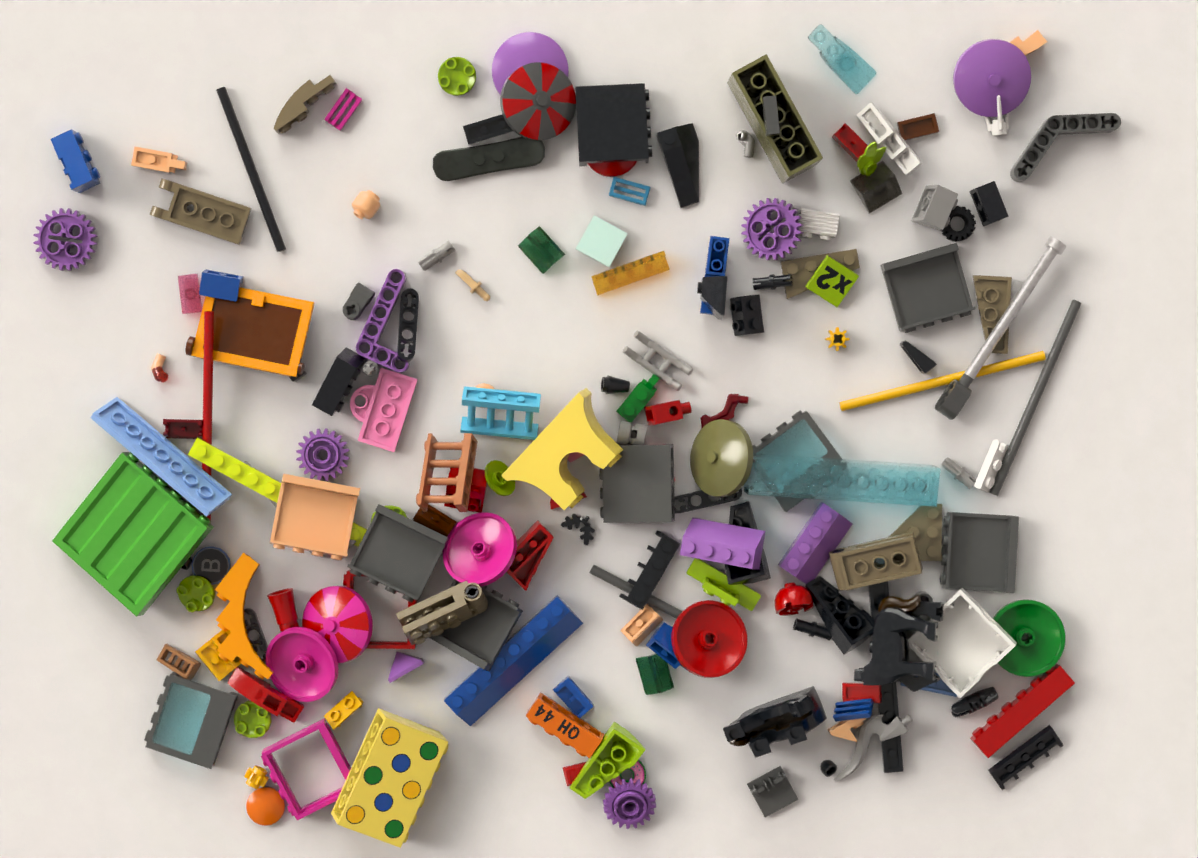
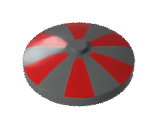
M542 62L529 63L517 68L506 79L500 97L501 111L509 127L518 135L530 140H547L561 134L571 123L576 110V94L569 78L557 67Z

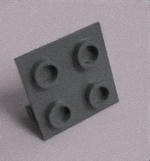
M781 766L747 783L764 817L798 800Z

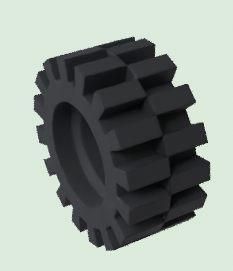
M956 206L949 215L950 222L953 217L958 216L964 220L965 226L961 231H955L951 228L949 222L948 226L942 230V235L946 236V239L955 242L967 239L975 230L976 221H974V214L972 215L971 211L967 210L966 207Z

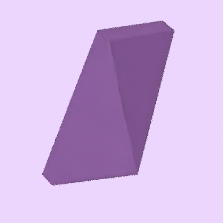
M396 652L388 681L391 683L424 664L423 658Z

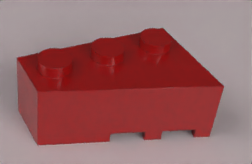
M539 521L534 523L517 540L516 555L507 571L525 591L554 538Z

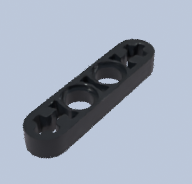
M412 288L404 290L400 299L397 357L401 362L405 363L413 359L416 348L419 295ZM408 294H411V297L415 298L411 301V307H407L408 298L405 297H407ZM411 312L414 318L411 321H407L404 319L403 314ZM409 330L413 336L410 339H405L402 336V332ZM405 344H409L408 352L411 354L408 357H404V353H401L405 349Z
M742 489L739 490V493H736V497L733 498L730 495L726 497L727 500H723L724 497H720L716 502L711 501L709 495L702 490L675 496V500L678 499L679 502H684V497H688L687 502L690 508L686 509V505H682L680 510H677L675 507V513H683L736 501L742 496ZM694 495H699L702 499L701 504L698 506L691 504V497Z

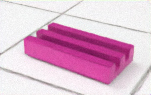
M346 88L324 120L341 131L362 102V99ZM350 95L348 100L345 102L341 110L338 112V114L332 121V116L335 114V112L342 104L346 96ZM355 99L356 102L353 104V106L351 107V109L349 110V112L346 114V116L344 117V119H343V120L341 121V123L338 125V124H337L338 120L340 119V117L342 116V114L345 112V110L347 109V107L349 106V104L352 102V100Z

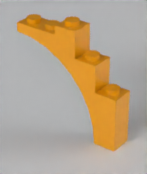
M243 553L215 589L220 599L225 602L227 599L230 601L216 619L219 622L217 626L225 632L231 631L217 649L220 652L218 656L226 662L229 660L233 662L238 656L240 658L239 662L247 668L249 665L254 668V673L258 677L269 679L274 672L255 652L247 634L244 618L247 589L260 564L246 553Z

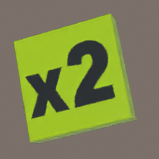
M827 255L805 287L835 307H838L859 275Z

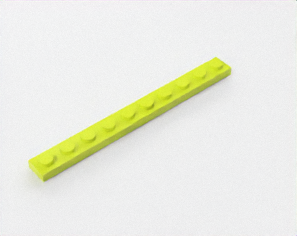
M197 437L188 453L189 456L276 503L278 502L281 482ZM353 522L350 540H355L356 543L354 545L358 547L367 529Z

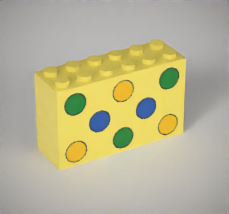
M378 708L331 812L336 823L401 848L402 844L408 839L410 826L414 825L418 808H421L424 803V795L431 788L432 777L440 768V759L448 750L446 738L439 731Z

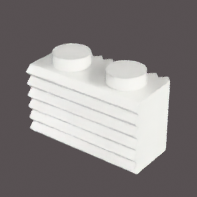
M800 209L799 216L802 218L798 223L804 225L799 228V231L804 232L801 234V237L812 238V235L820 236L821 240L831 241V238L836 237L840 214Z

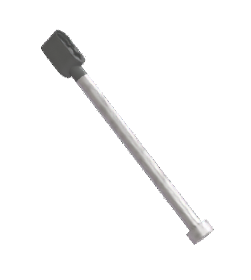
M1049 237L1045 244L1047 249L960 380L954 379L951 381L937 401L935 410L948 419L953 420L959 414L971 395L972 390L968 387L1057 254L1061 255L1065 250L1066 245L1058 239Z

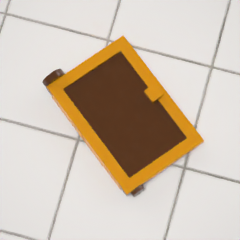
M239 288L238 300L236 302L205 296L196 337L190 336L188 338L185 348L186 355L204 358V311H214L213 361L297 378L298 374L302 375L305 365L301 363L315 303L245 288Z

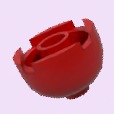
M794 582L785 584V588L779 590L774 600L776 614L779 613L781 616L799 614L798 611L802 609L806 612L814 607L810 592L805 587L796 585Z

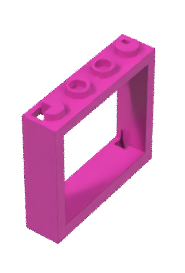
M325 718L264 748L261 753L264 766L269 767L272 781L274 783L277 782L280 788L278 790L283 800L286 799L289 805L287 806L288 811L292 816H295L296 820L337 801L342 787L301 808L272 753L319 729L346 780L351 767Z

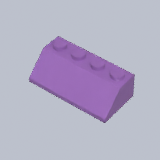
M821 502L778 565L803 583L811 582L830 558L829 552L836 549L853 523Z
M692 518L683 535L680 555L749 569H759L766 531Z

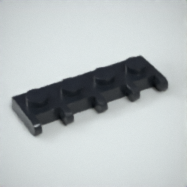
M658 530L655 534L661 537L656 548L648 545L647 550L652 552L646 565L641 562L637 564V566L643 569L637 581L630 578L628 580V583L633 585L628 597L622 593L619 595L620 598L640 610H643L680 543Z
M1048 725L988 769L1001 790H1004L1005 786L1003 784L1012 777L1015 780L1019 779L1017 773L1027 766L1031 769L1034 768L1032 762L1043 754L1046 758L1050 755L1047 751L1056 745L1061 748L1063 743L1053 728Z

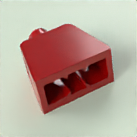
M680 400L644 407L648 426L683 419L684 414L692 412L690 402L680 403Z

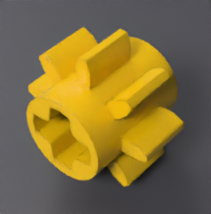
M836 327L834 333L829 330L830 337L825 338L826 341L830 342L828 348L835 346L836 351L839 350V346L846 348L844 342L850 340V338H845L846 330L839 332V327ZM840 335L841 338L839 340L841 343H834L835 338L833 336Z
M257 765L253 769L249 767L244 775L247 778L246 784L255 789H259L260 786L264 787L269 779L266 776L267 771Z

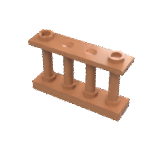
M428 433V438L424 444L425 457L420 489L416 495V503L423 512H427L428 503H453L459 512H467L478 443L472 433H464V440L461 442H438L432 433ZM437 450L462 451L459 460H435ZM434 468H459L456 478H432ZM431 485H456V493L453 495H430Z

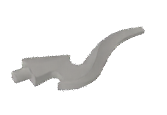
M884 714L875 715L867 719L859 731L856 749L849 765L834 778V781L836 782L847 777L860 766L864 760L872 734H878L880 741L905 734L909 731L907 725L913 721L911 716L907 715L901 720L897 715L889 724L882 721Z

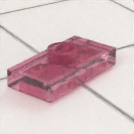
M198 274L178 276L182 314L202 312Z

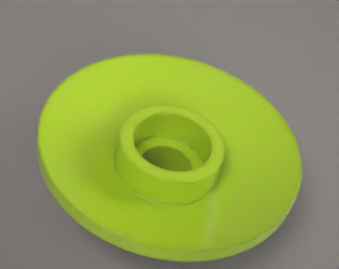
M493 460L485 467L486 481L496 494L508 496L515 489V480L506 481L501 475L509 467L501 461Z

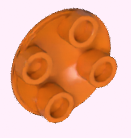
M262 787L251 793L247 800L246 809L251 820L259 825L267 826L276 823L282 817L285 811V803L279 792L274 788Z

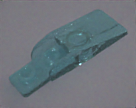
M819 24L808 36V39L820 50L819 54L824 62L854 94H858L876 75V71L844 42L833 36L822 24Z

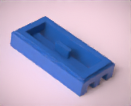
M871 698L837 702L833 718L835 722L870 718L874 702Z

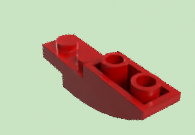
M238 666L227 682L236 691L277 717L280 715L293 723L304 708V704L291 699L272 688L271 684Z

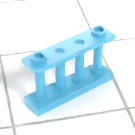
M464 386L462 405L468 406V416L462 417L460 433L535 440L539 424L533 423V412L539 413L541 394ZM476 407L487 408V419L475 418ZM495 409L506 410V421L494 420ZM514 410L526 412L525 423L514 422Z

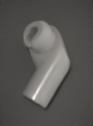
M745 130L738 131L736 138L745 147L744 157H753L754 138Z

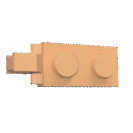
M134 147L131 166L175 173L176 169L186 170L187 163L177 160L178 156L172 153Z

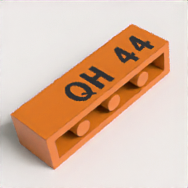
M541 692L526 714V717L532 724L543 727L546 733L552 736L555 735L564 745L575 748L577 753L584 757L590 758L604 737L602 732L581 718L579 719L576 715Z

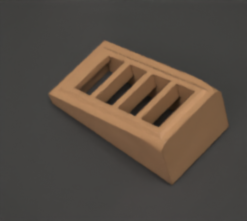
M169 644L164 645L157 658L158 662L188 680L194 678L201 665L199 661ZM169 652H172V654H171L170 658L168 659V661L165 660L166 657H167V655H168V653H169ZM178 656V659L176 660L175 664H172L175 657ZM184 660L185 662H184L182 668H179V666L181 665L182 661Z

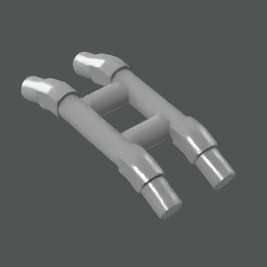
M636 331L634 337L649 347V351L643 358L626 346L623 349V353L666 384L679 391L682 384L667 375V370L673 364L687 375H690L693 369L640 331ZM656 353L666 359L660 368L650 363Z

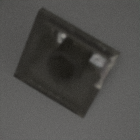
M883 161L877 164L876 170L870 176L860 174L850 180L868 213L873 212L902 194L895 174Z

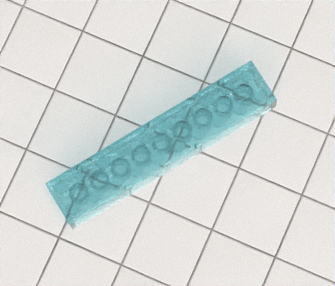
M753 453V465L751 473L744 484V492L748 495L937 507L941 468L927 464Z

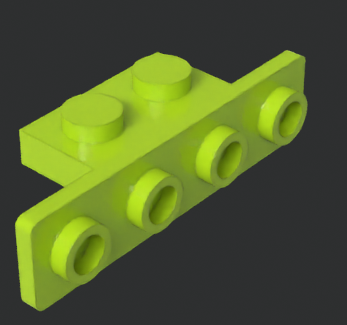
M694 558L686 572L689 576L702 583L705 593L710 596L716 595L721 598L720 601L725 605L736 606L738 603L753 611L761 597L760 593L744 584L729 585L725 573L701 559Z

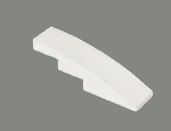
M873 103L868 104L857 114L876 142L882 147H886L887 154L898 164L905 175L909 176L923 164Z

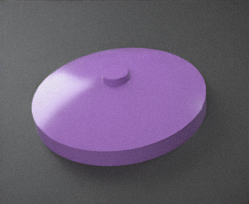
M536 32L520 33L507 39L497 50L492 63V78L500 96L508 76L517 68L529 63L542 62L551 64L564 72L568 77V62L561 47L550 37Z
M1000 39L982 40L970 46L958 59L953 74V85L960 102L971 112L985 117L998 116V95L1001 96L1002 115L1014 110L1026 97L1031 84V69L1026 56L1015 45Z

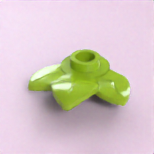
M875 141L866 147L864 154L857 161V167L862 175L870 176L877 168L876 163L883 157L886 147L877 149Z

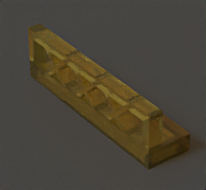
M661 251L591 276L598 296L670 269L665 252Z

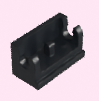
M995 181L969 191L983 227L1009 217Z

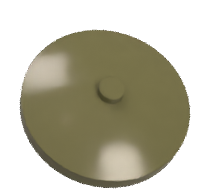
M719 419L711 421L699 431L691 449L690 466L696 484L706 494L716 497L733 495L744 486L753 465V447L748 433L741 425L731 420Z

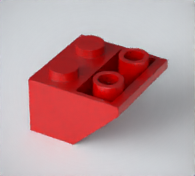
M450 468L448 478H456L459 468ZM477 468L473 470L468 511L482 513L487 488L485 470ZM447 485L446 495L455 494L456 485ZM444 503L446 507L456 508L453 503Z

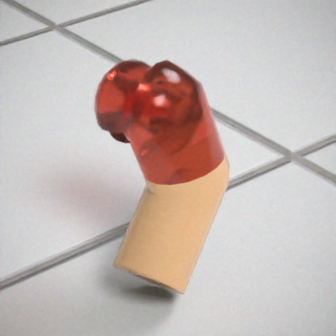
M157 353L151 370L156 381L166 382L168 374L162 368L166 357Z

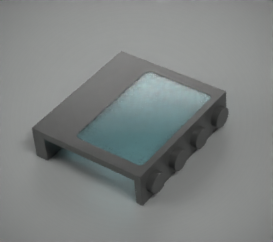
M801 410L792 416L793 420L788 424L783 422L776 428V433L773 435L769 433L761 439L762 443L757 447L752 445V467L785 512L789 511L848 467L807 411L803 413Z
M172 672L164 680L163 686L165 690L163 694L159 695L157 700L159 708L152 715L151 723L153 725L151 730H148L144 741H147L145 747L212 769L239 694L234 692L226 693L176 676L177 673Z

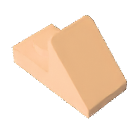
M866 718L840 721L827 730L832 736L857 742L850 728L856 729L864 724L863 721Z

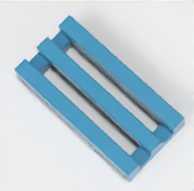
M614 177L609 196L646 206L651 187ZM616 182L646 190L645 194L616 186ZM614 190L643 197V201L614 193Z

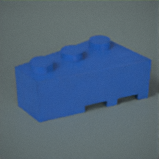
M71 129L51 139L58 159L61 160L65 168L63 171L65 175L69 176L71 184H69L71 190L82 193L101 184L98 179L101 176L97 168L92 167L90 162L92 157L88 150H84L82 146L84 140L79 132L76 133V131Z

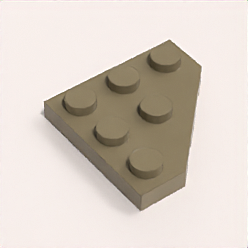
M921 504L888 537L914 532L921 561H942V504ZM901 554L894 555L896 559L904 558Z

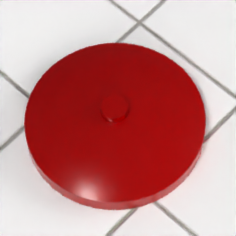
M713 600L700 601L684 609L677 617L671 635L672 648L677 660L686 670L700 677L716 678L728 674L740 664L747 649V632L740 616L728 605Z

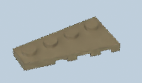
M972 275L985 341L1010 305L1012 277ZM1009 327L992 353L1008 354Z

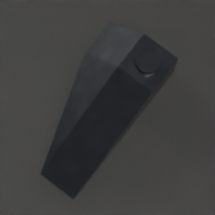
M749 501L730 507L729 524L757 529ZM764 549L762 550L759 569L725 564L729 585L750 584L771 578Z

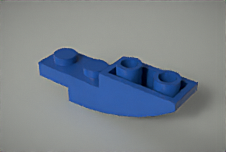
M710 236L704 277L725 276L730 238ZM701 301L700 314L714 315Z

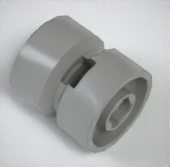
M620 421L616 443L618 445H644L647 425L636 424L632 426L631 422ZM631 432L636 433V438H630Z

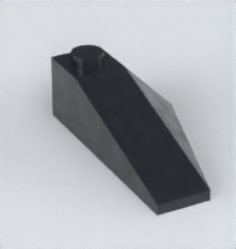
M693 123L658 132L656 136L680 208L698 203L699 140Z
M819 576L805 585L832 640L844 655L873 635L875 621L864 609L860 610L856 607L851 599L847 600L843 597L839 590L824 578Z

